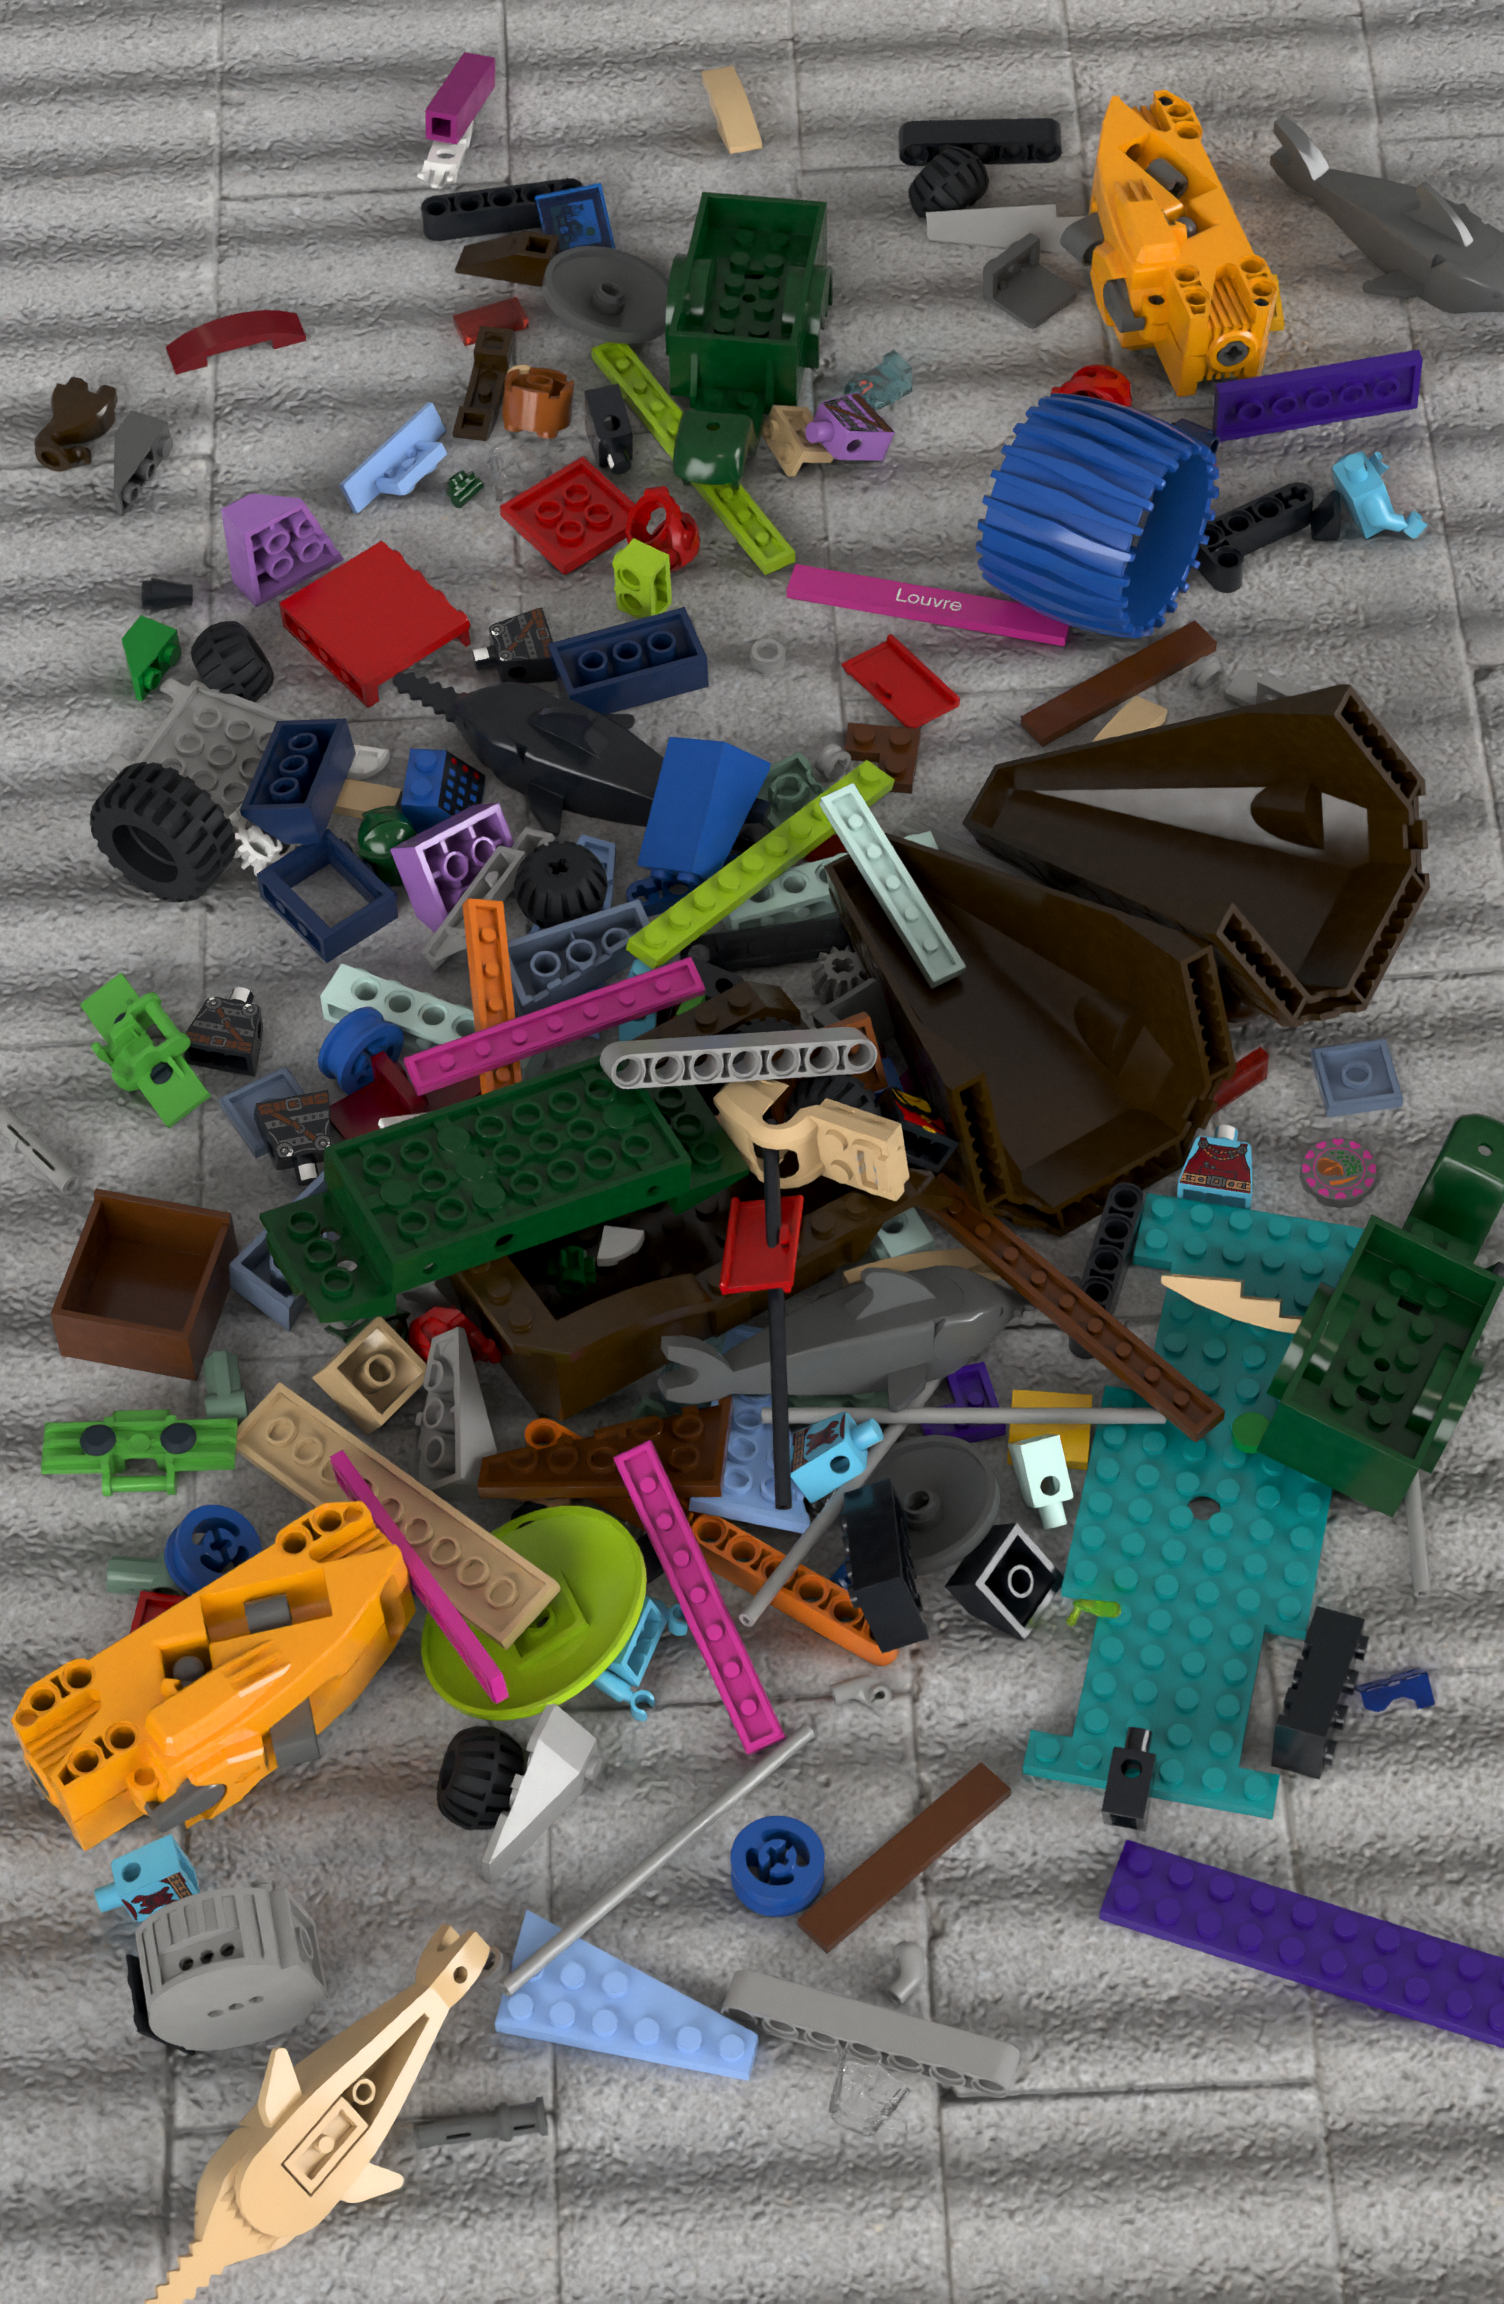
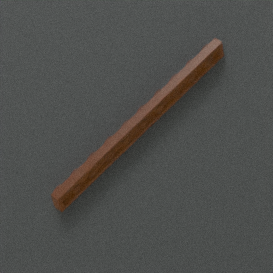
M943 1172L936 1176L953 1198V1204L942 1210L919 1208L1196 1443L1224 1420V1409L995 1216L983 1215L972 1206L967 1193Z

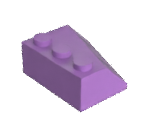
M251 493L221 509L233 583L255 607L344 560L301 498Z
M499 803L473 805L391 848L390 851L416 917L435 933L497 847L500 845L511 848L514 841Z

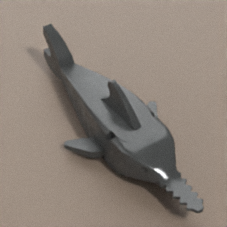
M1282 115L1274 122L1273 133L1283 147L1270 157V165L1288 186L1302 195L1313 198L1352 242L1385 273V275L1364 282L1362 286L1363 292L1402 299L1418 296L1434 307L1454 314L1504 312L1503 232L1490 224H1484L1482 218L1470 212L1467 205L1456 204L1442 197L1427 182H1422L1416 188L1386 179L1331 169L1312 139L1298 125L1285 115Z
M933 1266L906 1273L889 1268H865L860 1274V1277L863 1279L862 1282L846 1286L826 1295H820L816 1300L785 1316L788 1395H851L887 1390L888 1409L891 1412H900L925 1389L926 1382L944 1378L955 1373L965 1366L971 1356L985 1350L1013 1318L1022 1317L1024 1311H1035L1036 1307L1015 1289L1005 1288L978 1273L959 1266ZM1066 1276L1075 1285L1080 1287L1082 1280L1078 1276ZM769 1326L724 1354H721L712 1345L695 1337L684 1335L661 1336V1350L666 1358L683 1364L677 1369L658 1376V1387L667 1400L677 1403L699 1404L719 1400L731 1394L771 1395Z

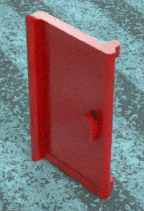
M892 634L887 636L885 642L845 661L841 665L848 675H851L906 728H918L959 707L960 697Z
M802 1195L781 1197L782 1226L780 1227L779 1243L774 1248H770L766 1243L765 1199L740 1202L737 1197L731 1199L719 1283L722 1295L782 1288L785 1293L791 1292L804 1203Z

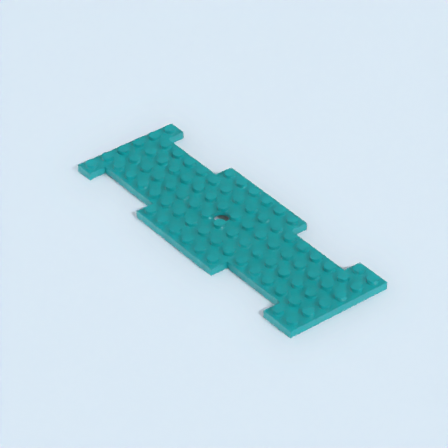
M1147 1193L1133 1255V1265L1168 1270L1174 1274L1244 1279V1296L1283 1299L1282 1315L1304 1316L1321 1281L1336 1288L1365 1228ZM1167 1287L1154 1351L1224 1409V1420L1196 1443L1167 1418L1165 1424H1097L1062 1583L1061 1597L1100 1603L1073 1735L1068 1737L1031 1730L1023 1763L1024 1775L1106 1789L1113 1748H1124L1128 1727L1143 1728L1153 1732L1149 1753L1156 1754L1157 1757L1152 1798L1273 1819L1280 1775L1240 1768V1759L1264 1632L1304 1640L1306 1638L1333 1489L1261 1453L1250 1454L1242 1452L1232 1442L1231 1431L1234 1420L1239 1415L1247 1412L1262 1414L1271 1421L1281 1400L1266 1392L1295 1335L1294 1333L1275 1331L1235 1320L1201 1306ZM1105 1385L1101 1408H1154L1134 1390ZM1197 1497H1209L1218 1503L1220 1511L1214 1513L1209 1520H1201L1193 1516V1512L1188 1505ZM1131 1768L1126 1771L1125 1776L1135 1778L1139 1775L1140 1771Z

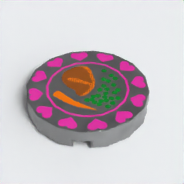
M1335 1137L1323 1139L1310 1146L1302 1157L1299 1177L1303 1189L1308 1195L1310 1192L1312 1196L1316 1197L1317 1202L1329 1207L1345 1208L1356 1206L1363 1202V1198L1368 1196L1369 1193L1371 1195L1375 1190L1378 1166L1375 1156L1366 1146L1353 1139Z

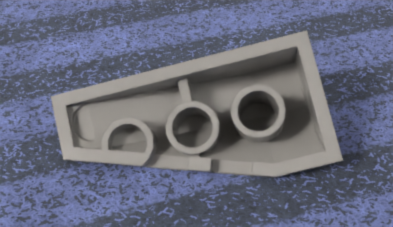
M456 1327L432 1338L423 1382L424 1388L428 1390L424 1412H417L415 1425L421 1426L417 1449H410L408 1458V1475L444 1501L470 1500L479 1497L477 1485L482 1458L497 1454L465 1328Z
M556 1704L546 1705L529 1739L526 1751L530 1752L526 1772L524 1776L516 1774L511 1788H513L509 1800L511 1810L510 1812L504 1810L500 1813L482 1858L483 1878L486 1883L493 1884L583 1793L588 1781H594L599 1774L602 1757L598 1756L597 1739Z

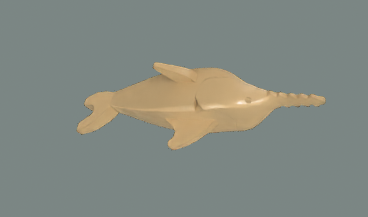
M442 1924L421 1954L416 1969V1983L343 2030L294 2067L292 2066L288 2051L284 2047L273 2048L258 2102L238 2124L240 2128L233 2131L210 2158L197 2184L194 2240L189 2243V2253L178 2256V2268L167 2271V2283L156 2285L155 2298L144 2300V2304H183L184 2299L193 2300L196 2295V2288L209 2285L210 2275H221L225 2266L277 2250L287 2245L295 2236L304 2234L316 2227L340 2200L348 2203H359L398 2189L403 2185V2177L400 2174L369 2162L398 2116L449 2009L470 1989L487 1961L490 1947L475 1930L468 1929L462 1936H459L451 1925Z

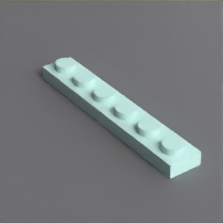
M854 783L822 797L819 803L821 809L931 989L964 974L966 965Z

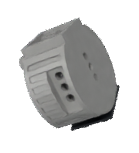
M269 1879L255 1880L251 1882L252 1887L225 1888L194 1894L159 1909L144 1920L135 1932L139 1958L131 1954L126 1955L127 1981L132 1994L133 2020L137 2033L193 2056L196 2054L195 2050L215 2051L253 2044L271 2039L292 2029L310 2015L315 2008V2002L329 1998L315 1921L285 1887L274 1890L275 1884Z

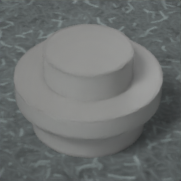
M1211 656L1208 659L1206 657L1200 658L1190 669L1192 676L1189 682L1194 687L1199 686L1202 690L1207 689L1223 671V668L1218 665L1219 660L1215 656Z

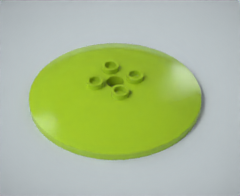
M582 1506L549 1507L522 1515L490 1533L557 1581L562 1589L507 1650L465 1621L503 1674L509 1697L498 1704L492 1702L431 1614L427 1612L421 1639L423 1667L432 1687L452 1708L467 1716L488 1721L516 1720L542 1713L546 1705L556 1704L558 1706L589 1686L609 1667L622 1651L642 1611L647 1583L646 1567L640 1547L633 1536L619 1521L602 1511ZM534 1521L533 1523H530L522 1528L517 1529L524 1522ZM549 1617L542 1627L537 1628V1624L542 1619Z

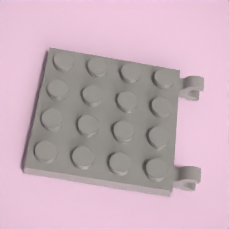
M166 678L160 687V691L166 693L162 703L173 709L134 762L116 753H112L105 762V766L111 768L107 778L113 781L125 767L140 762H147L148 764L153 762L162 764L163 768L171 767L179 771L181 776H188L196 782L195 785L201 790L205 789L211 795L214 803H219L222 807L225 818L230 820V814L243 803L276 722L299 719L234 694L218 693L221 689H209L205 683L193 680L188 687L174 679ZM249 820L246 821L245 829H248L247 824L250 822Z

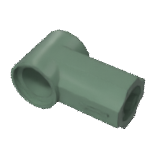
M227 1350L212 1352L209 1357L204 1359L205 1382L207 1385V1395H204L207 1419L237 1418L239 1426L248 1416L245 1390L241 1386L237 1354L229 1353Z
M164 1552L160 1553L156 1559L112 1556V1559H109L106 1583L108 1593L140 1595V1591L186 1596V1593L171 1578L165 1564Z

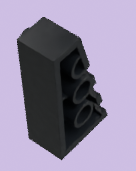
M890 1478L845 1492V1510L840 1511V1518L846 1535L842 1536V1540L849 1559L845 1560V1567L852 1583L847 1585V1590L854 1609L861 1607L882 1654L929 1639L927 1626L919 1613L924 1610L914 1579H917V1574L909 1551L911 1544L904 1509Z
M1319 1606L1316 1607L1302 1649V1657L1304 1659L1298 1658L1291 1688L1288 1687L1282 1714H1279L1275 1725L1271 1766L1317 1779L1321 1777L1324 1764L1332 1766L1338 1746V1741L1332 1740L1335 1729L1343 1730L1349 1706L1343 1705L1346 1694L1354 1695L1359 1677V1671L1353 1670L1356 1659L1364 1661L1370 1637L1363 1635L1364 1618Z

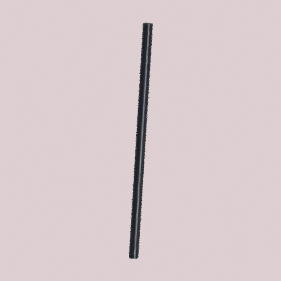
M775 1119L764 1120L768 1124L778 1125V1121ZM763 1148L766 1243L770 1248H774L779 1243L780 1227L782 1226L779 1150ZM775 1288L768 1289L775 1508L787 1510L792 1508L785 1300L783 1289Z

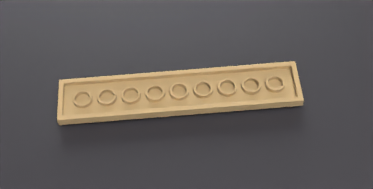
M281 1382L273 1388L238 1426L236 1452L313 1509L324 1503L350 1501L336 1482L330 1464V1456L343 1450L462 1618L503 1649L507 1650L562 1590L557 1581Z

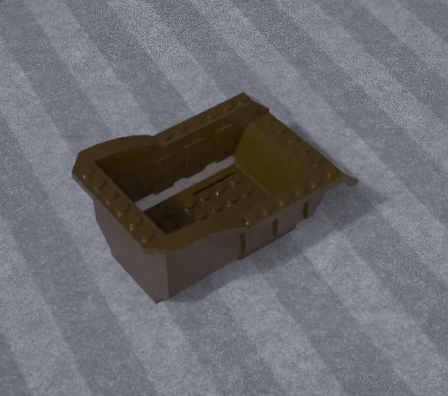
M744 981L631 1041L728 1035L750 1020L759 1018L761 1022L765 1021V1017H774L777 1019V1022L783 1019L801 1030L810 1028L802 1020L800 1010L780 986ZM707 1054L700 1055L696 1059L694 1066L703 1064L707 1059ZM669 1056L659 1059L655 1069L665 1066ZM696 1084L695 1087L712 1113L718 1116L720 1112L714 1104L713 1097L723 1088V1084ZM772 1113L762 1116L763 1120L773 1119ZM788 1150L783 1156L784 1160L780 1163V1178L793 1176L799 1170L796 1152ZM907 1162L909 1179L904 1183L905 1192L897 1201L870 1194L859 1188L839 1183L821 1175L811 1183L799 1188H780L781 1197L796 1195L804 1197L794 1281L791 1292H784V1300L835 1274V1269L846 1263L852 1264L861 1259L884 1222L913 1206L942 1210L953 1204V1198L931 1171ZM749 1171V1175L678 1215H675L665 1200L449 1275L448 1278L460 1301L461 1312L487 1339H492L503 1354L499 1364L538 1417H554L565 1420L672 1362L666 1358L661 1350V1336L684 1335L695 1337L702 1341L713 1336L717 1338L768 1310V1289L722 1295L719 1287L731 1199L737 1197L740 1202L764 1200V1183L758 1180L754 1173ZM653 1186L648 1191L653 1190L656 1186ZM604 1225L644 1230L645 1239L638 1252L619 1260L618 1264L613 1266H598L597 1264ZM513 1234L501 1237L495 1246L507 1243ZM565 1246L581 1247L587 1252V1257H595V1285L586 1284L585 1292L577 1296L562 1295L556 1290V1285L548 1284L547 1259L548 1257L557 1258V1251Z

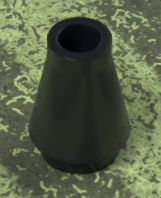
M151 577L150 580H142V609H151L152 613L181 606H192V584H181Z

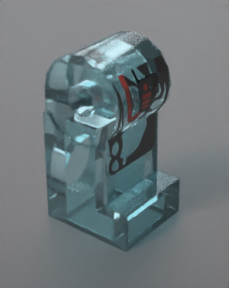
M892 350L883 356V363L866 373H858L847 382L844 394L859 393L875 411L880 410L912 392V367L895 350Z

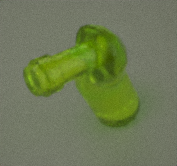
M1078 1599L1072 1603L1075 1607L1070 1616L1067 1617L1066 1624L1073 1627L1082 1611L1099 1617L1116 1618L1121 1613V1606L1115 1601Z

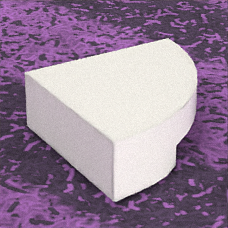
M354 745L356 755L346 778L362 780L379 773L389 762V749Z
M604 1225L597 1256L598 1266L616 1265L619 1260L638 1252L645 1239L644 1230Z

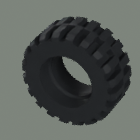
M135 763L125 767L92 805L90 825L93 839L98 840L97 846L102 854L107 855L109 858L108 862L114 868H118L123 873V877L130 882L133 881L138 884L139 888L146 893L152 892L157 898L163 900L170 898L172 902L177 903L199 899L234 858L236 838L235 833H232L233 826L230 820L225 818L224 810L219 803L215 804L211 799V795L205 789L201 790L195 785L196 782L188 776L183 777L179 774V771L171 767L163 768L162 764Z

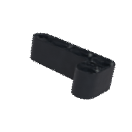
M1294 482L1224 513L1213 521H1207L1204 535L1210 538L1207 545L1200 544L1195 560L1200 562L1198 571L1218 592L1232 593L1240 589L1243 579L1245 555L1310 525L1314 501V491L1307 484Z

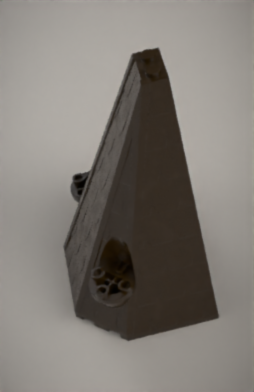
M1339 684L996 764L962 822L981 848L1047 887L1123 911L1124 913L1203 938L1210 942L1213 947L1229 1028H1239L1261 1014L1281 1026L1298 1027L1304 1025L1305 1022L1313 1020L1323 1021L1340 1017V1014L1347 1012L1357 1013L1365 1011L1430 889L1429 873H1422L1421 849H1428L1427 820L1419 819L1418 796L1426 795L1425 780L1350 684Z
M885 833L966 965L964 974L931 989L850 854L848 853L824 866L829 884L830 898L867 979L875 978L881 983L895 1028L894 1038L924 1101L933 1105L960 1142L938 1173L931 1171L935 1177L943 1172L958 1186H964L972 1206L983 1215L1003 1217L1011 1223L1030 1229L1033 1227L1043 1229L1050 1235L1061 1238L1102 1214L1109 1191L1116 1184L1123 1182L1132 1183L1141 1190H1144L1184 1167L1191 1151L1188 1146L1198 1127L1206 1129L1218 1105L1213 1098L1223 1079L1230 1081L1237 1069L1213 947L1210 942L1203 938L1124 913L1123 911L963 859L962 857Z

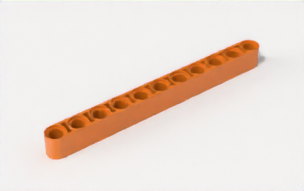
M538 1418L530 1422L525 1429V1446H531L538 1450L558 1445L557 1439L572 1435L574 1441L583 1437L551 1419ZM541 1442H548V1443H550V1444L545 1445V1446L537 1445L538 1443H541ZM677 1497L709 1569L755 1596L786 1555L719 1516L688 1511L690 1499ZM588 1498L646 1532L631 1498ZM707 1538H713V1539H716L717 1541L712 1542V1543H707V1542H704L703 1540H705V1539H707ZM740 1558H748V1559H751V1560L748 1561V1562H738V1561H736L737 1559H740ZM802 1564L799 1565L769 1604L873 1665L885 1666L891 1664L899 1654V1648L882 1654L877 1642L873 1640L875 1637L861 1607L854 1609L848 1591ZM809 1597H815L820 1600L816 1602H808L804 1599ZM843 1617H850L854 1620L850 1622H842L838 1619Z

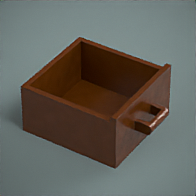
M96 1188L93 1194L94 1201L51 1311V1318L61 1356L197 1381L230 1290L229 1264L239 1255L231 1213Z

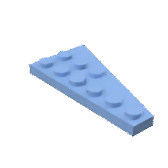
M740 1324L727 1331L722 1354L763 1329ZM728 1395L732 1396L733 1414L722 1497H691L688 1511L803 1534L811 1523L809 1515L805 1511L804 1494L792 1478V1508L787 1510L775 1508L772 1424L761 1423V1407H772L771 1395ZM718 1400L712 1401L711 1406L718 1405ZM789 1428L790 1456H791L792 1437H791L790 1428Z
M526 1909L512 1959V1972L560 1932L562 1928ZM580 1938L510 1997L503 1993L495 2021V2030L500 2033L747 2081L750 2079L758 2046L757 2033Z

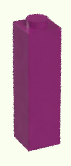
M467 52L462 54L425 110L426 139L455 145L459 143L495 88V57Z

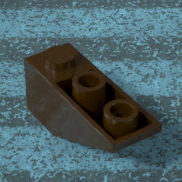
M523 231L466 245L455 267V273L542 287L547 265L560 253L559 236Z

